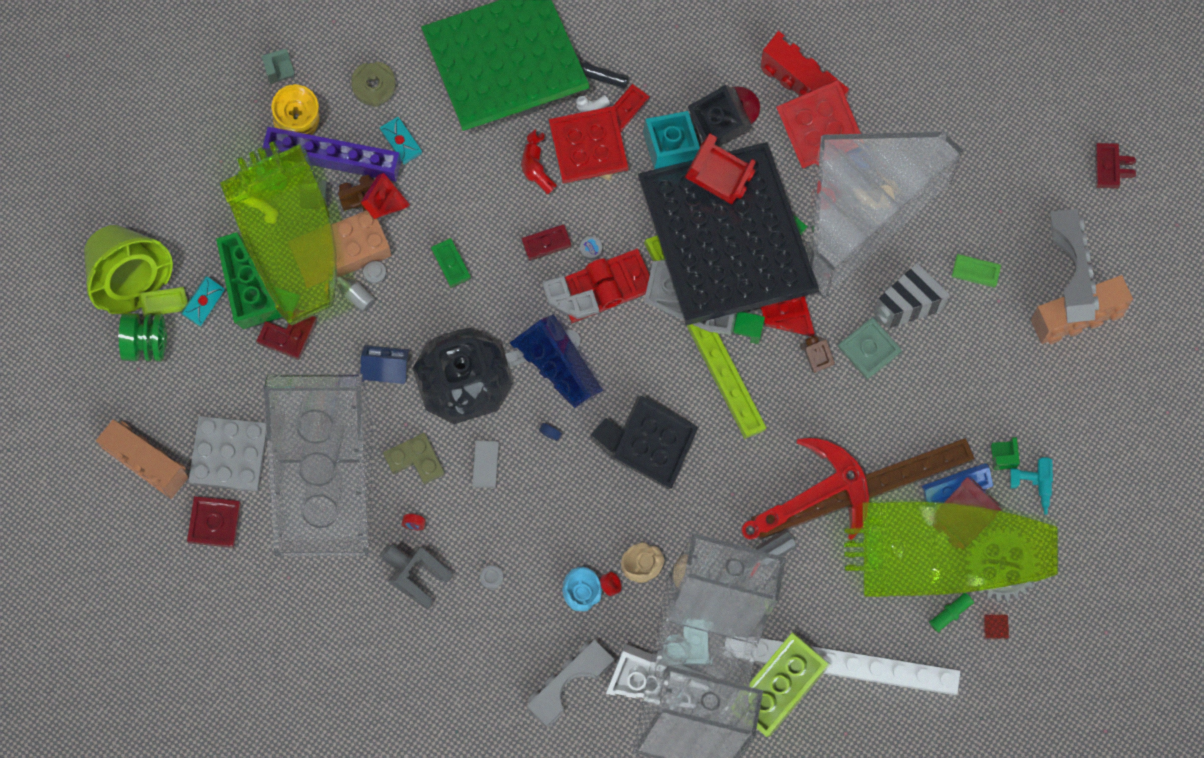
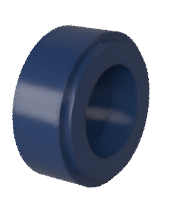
M542 423L538 429L541 434L556 442L562 436L561 432L545 423Z

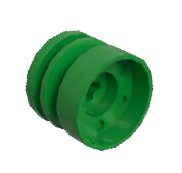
M123 313L119 324V352L121 360L139 361L141 351H143L147 362H150L153 356L156 362H162L167 346V328L164 315L156 314L153 321L152 314L147 313L142 324L138 313Z

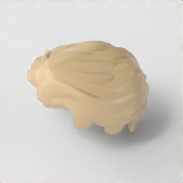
M644 542L631 546L621 559L622 572L629 580L638 583L654 579L664 564V556L657 546H649Z

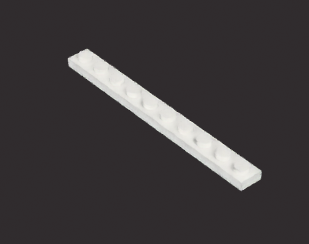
M726 633L723 657L766 664L784 642ZM812 647L831 663L823 674L950 695H957L959 670Z

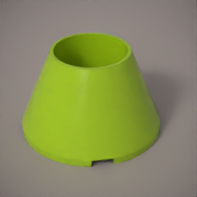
M109 225L99 229L88 239L84 248L88 297L97 309L106 310L109 314H123L140 309L139 294L158 291L163 284L167 285L172 273L173 261L171 254L161 242L120 225Z

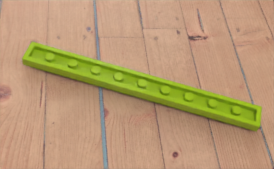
M657 235L646 239L644 244L652 260H664ZM693 324L687 325L744 439L765 431L766 426L718 333L708 332Z

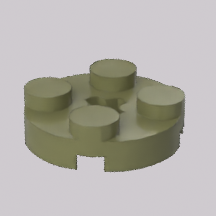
M382 62L363 63L356 68L352 75L351 86L353 93L360 102L366 105L378 107L382 103L387 102L395 92L396 81L393 71ZM377 79L378 86L371 88L369 81Z

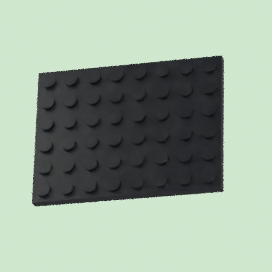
M767 142L728 151L746 163H749L751 159L756 161L753 169L756 170L753 177L744 184L747 187L741 199L736 198L732 204L685 178L693 160L638 173L639 183L686 326L819 293V286Z

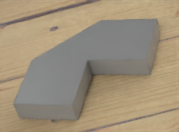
M564 276L542 282L550 306L576 319L599 313L593 290L570 296Z

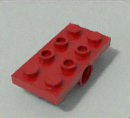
M637 248L609 260L605 258L595 260L589 263L585 269L564 278L570 296L593 290L600 313L645 295L650 275ZM568 315L571 324L587 318L583 317L580 319H576Z

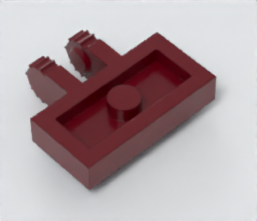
M1096 143L1095 145L1096 188L1119 189L1120 178H1134L1136 176L1134 169H1120V165L1135 164L1136 158L1133 156H1119L1118 143Z

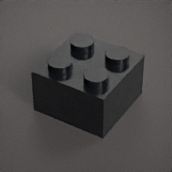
M724 85L688 106L703 141L710 133L717 137L714 144L718 147L753 128L735 88Z

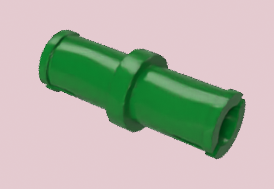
M963 592L950 605L946 604L943 607L944 610L930 620L929 624L936 632L940 633L953 620L957 621L959 615L973 605L974 601L967 593Z

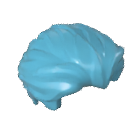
M584 566L572 569L566 575L563 582V597L572 610L588 611L601 600L602 587L598 576L593 570Z

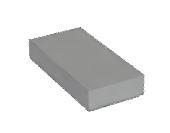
M476 440L473 487L496 488L499 442Z

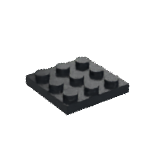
M641 395L637 396L610 458L666 489H672L698 427Z

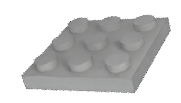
M199 416L188 483L196 486L259 492L268 424Z

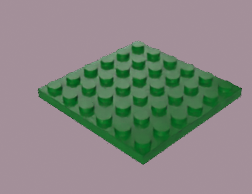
M498 0L421 26L422 33L462 131L589 88L587 78L552 0Z

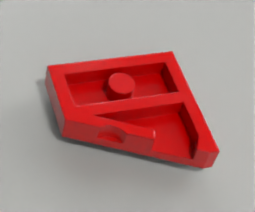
M384 173L377 175L360 202L374 219L410 206Z
M805 296L760 307L761 314L765 317L764 326L810 337L814 336L815 333Z

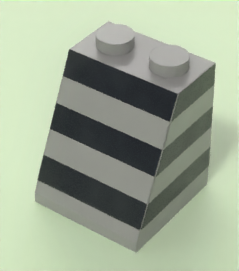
M916 263L878 298L873 313L880 324H886L889 328H893L942 311L950 294Z

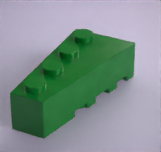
M238 232L216 238L234 323L242 329L263 324L265 321L269 322L285 317L246 239Z

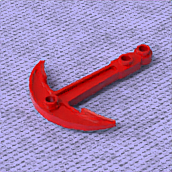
M817 438L797 439L796 444L811 450L821 459L826 458L834 468V474L784 504L776 505L757 515L754 521L743 523L741 526L742 536L748 540L755 539L760 535V532L766 533L785 523L789 517L845 490L851 503V507H848L850 523L847 539L853 540L864 524L869 503L867 481L862 468L842 447L829 441ZM848 471H852L854 473V478L852 480L847 478ZM768 515H772L774 518L771 524L766 521ZM748 526H751L754 529V532L751 535L746 533V528Z

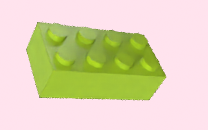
M791 633L731 704V707L762 734L770 737L828 669L831 663L796 633Z

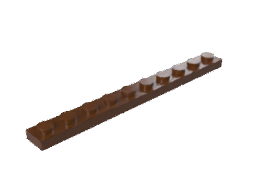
M966 438L866 474L869 500L974 461L975 458ZM843 490L789 517L785 523L766 533L760 532L758 539L767 538L785 529L788 530L851 507L847 492ZM757 515L752 516L751 521H754ZM772 515L766 517L767 523H773L774 518Z

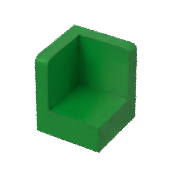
M745 312L737 313L734 334L751 337L750 343L759 345L765 317Z
M1012 437L1009 442H993L991 444L993 470H1009L1010 468L1018 467L1020 461L1017 437Z

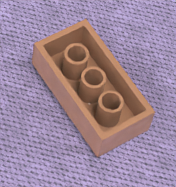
M367 210L289 241L292 254L308 290L337 279L338 276L342 277L364 268L371 261L379 262L392 256L378 219H374Z
M1120 275L1096 284V294H1093V296H1098L1099 310H1095V320L1067 323L1064 297L1038 306L1031 318V322L1041 344L1047 342L1054 344L1065 335L1069 334L1072 337L1080 334L1083 331L1082 329L1089 326L1093 329L1101 326L1105 320L1111 319L1115 321L1122 318L1133 301L1123 276Z

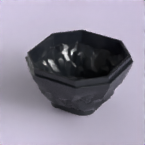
M472 327L444 333L428 340L412 368L425 410L452 424L498 411L513 384L500 342ZM459 365L465 366L463 369H457Z

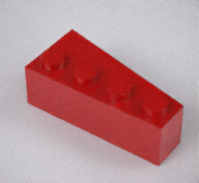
M779 30L763 49L760 68L764 74L776 78L784 88L792 89L798 93V96L838 80L827 70L822 72L817 64L818 62L813 58L802 56L799 51L800 48L795 43H792L790 46L782 38L785 35ZM839 81L841 88L844 92V95L847 98L849 88Z

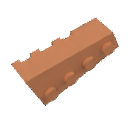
M113 419L96 439L99 447L165 496L172 499L188 479L185 473L186 468L179 462L171 460L160 448L151 446L150 442L141 434L137 436L132 433V428L125 422L121 421L118 423Z

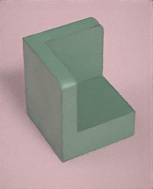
M287 49L261 56L270 84L295 76Z

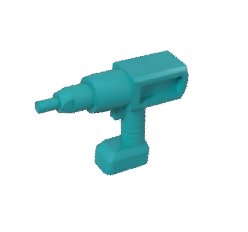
M1049 457L1039 458L1037 460V472L1010 468V489H1017L1020 485V479L1030 480L1032 485H1038V493L1041 497L1044 515H1048L1050 497L1052 496L1053 459Z

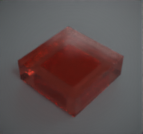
M1008 615L983 616L985 640L1009 639Z

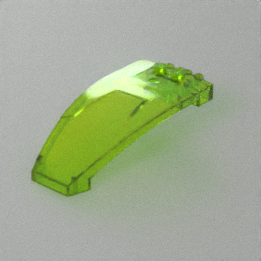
M273 141L269 144L273 153L272 156L267 157L266 151L260 147L257 150L261 161H259L254 151L249 153L253 163L249 167H247V163L242 157L238 158L241 171L237 175L220 182V186L227 203L230 204L252 261L276 304L275 308L290 325H294L333 306L337 281L336 244L329 211L305 148L299 144L280 153L276 143Z
M862 502V528H844V533L847 534L862 533V542H844V547H862V551H846L844 556L848 558L863 557V565L848 564L844 567L845 571H863L864 597L966 593L1032 581L1037 582L1058 575V527L999 510L941 502Z

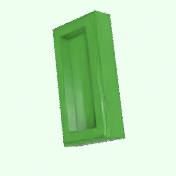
M957 254L951 277L996 288L1001 264Z

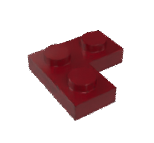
M295 309L287 329L265 321L256 342L261 346L299 360L317 322V318Z

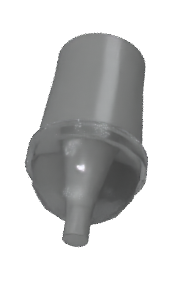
M338 276L337 280L340 282L339 291L341 296L348 299L362 312L366 311L372 305L375 298L357 279L351 277L342 279Z

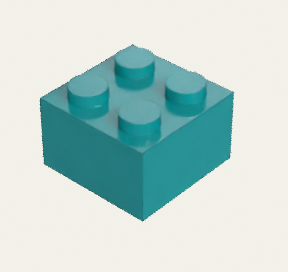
M689 111L645 119L643 135L654 169L694 160L700 146Z

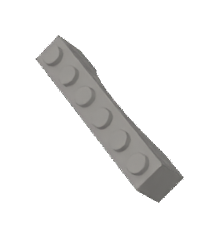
M1078 209L1050 212L1053 244L1065 251L1076 267L1073 279L1064 289V307L1067 323L1095 320V310H1099L1098 296H1093V294H1096L1095 280H1090V278H1093L1092 264H1087V262H1090L1089 248L1085 249V246H1087L1086 233H1082L1085 230L1083 217L1079 218Z

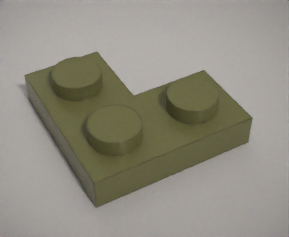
M425 433L383 452L393 475L413 465L424 485L445 475Z

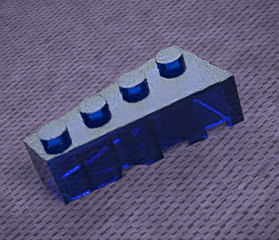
M554 314L540 319L509 343L512 347L518 348L524 354L523 357L529 363L532 362L540 370L539 373L544 379L548 378L554 384V388L574 408L587 403L603 391Z

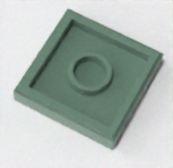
M873 317L837 346L866 380L870 379L902 353L901 348Z

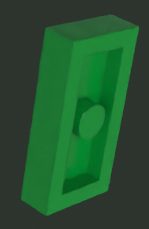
M451 238L431 247V251L450 289L471 279Z

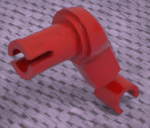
M535 129L527 135L529 144L525 145L521 167L527 180L534 181L547 195L557 184L543 172L544 166L539 162L541 148L537 144L545 136L543 132L536 136Z

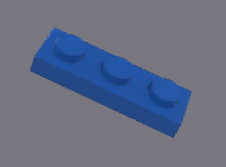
M984 463L923 485V495L928 509L942 505L962 485L961 483L967 477H971L983 489L993 487L989 466Z

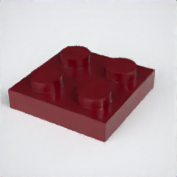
M194 496L187 542L189 544L234 548L241 502Z

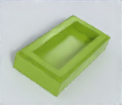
M184 287L140 293L138 296L144 317L147 313H151L154 316L156 314L181 312L188 303Z

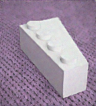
M624 644L606 694H620L632 698L642 697L654 701L664 700L676 704L704 707L712 688L713 678Z

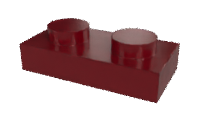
M564 224L521 238L529 261L571 247Z

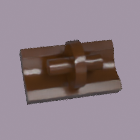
M365 175L359 179L360 184L354 187L348 182L340 184L339 192L337 193L343 210L346 211L361 206L363 212L366 211L360 202L375 179L372 180L370 175Z

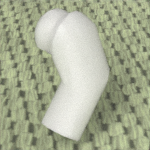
M605 95L594 102L588 100L585 96H580L576 100L577 108L581 112L601 109L610 105Z

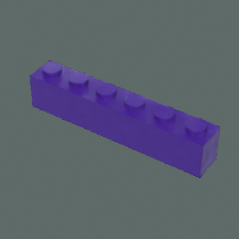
M267 127L262 147L266 157L358 175H370V177L374 178L384 173L390 181L394 182L397 181L401 164L400 154L396 151L273 127Z

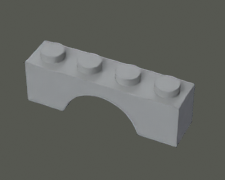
M596 640L591 644L586 642L578 650L580 654L574 660L570 658L562 665L561 669L563 671L557 677L553 674L544 683L546 687L540 693L536 691L528 698L527 710L546 729L564 713L560 699L561 693L568 682L577 677H591L598 680L614 665L615 659Z

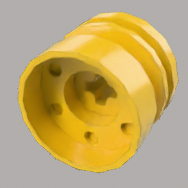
M297 84L287 85L278 90L271 104L274 128L313 135L318 129L320 121L318 101L314 93L307 87ZM295 114L299 115L298 119H293Z

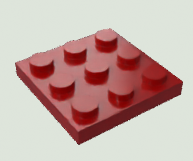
M839 80L776 106L802 169L864 142Z
M614 106L549 119L562 184L628 170Z

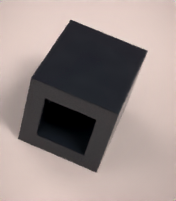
M605 418L591 433V441L611 457L622 431Z

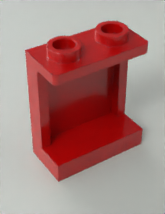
M709 133L702 142L685 178L732 204L736 198L741 199L747 189L744 184L753 177L756 171L753 169L756 161L751 159L749 163H746L714 144L717 137Z

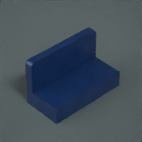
M364 345L361 354L360 379L405 384L410 349Z

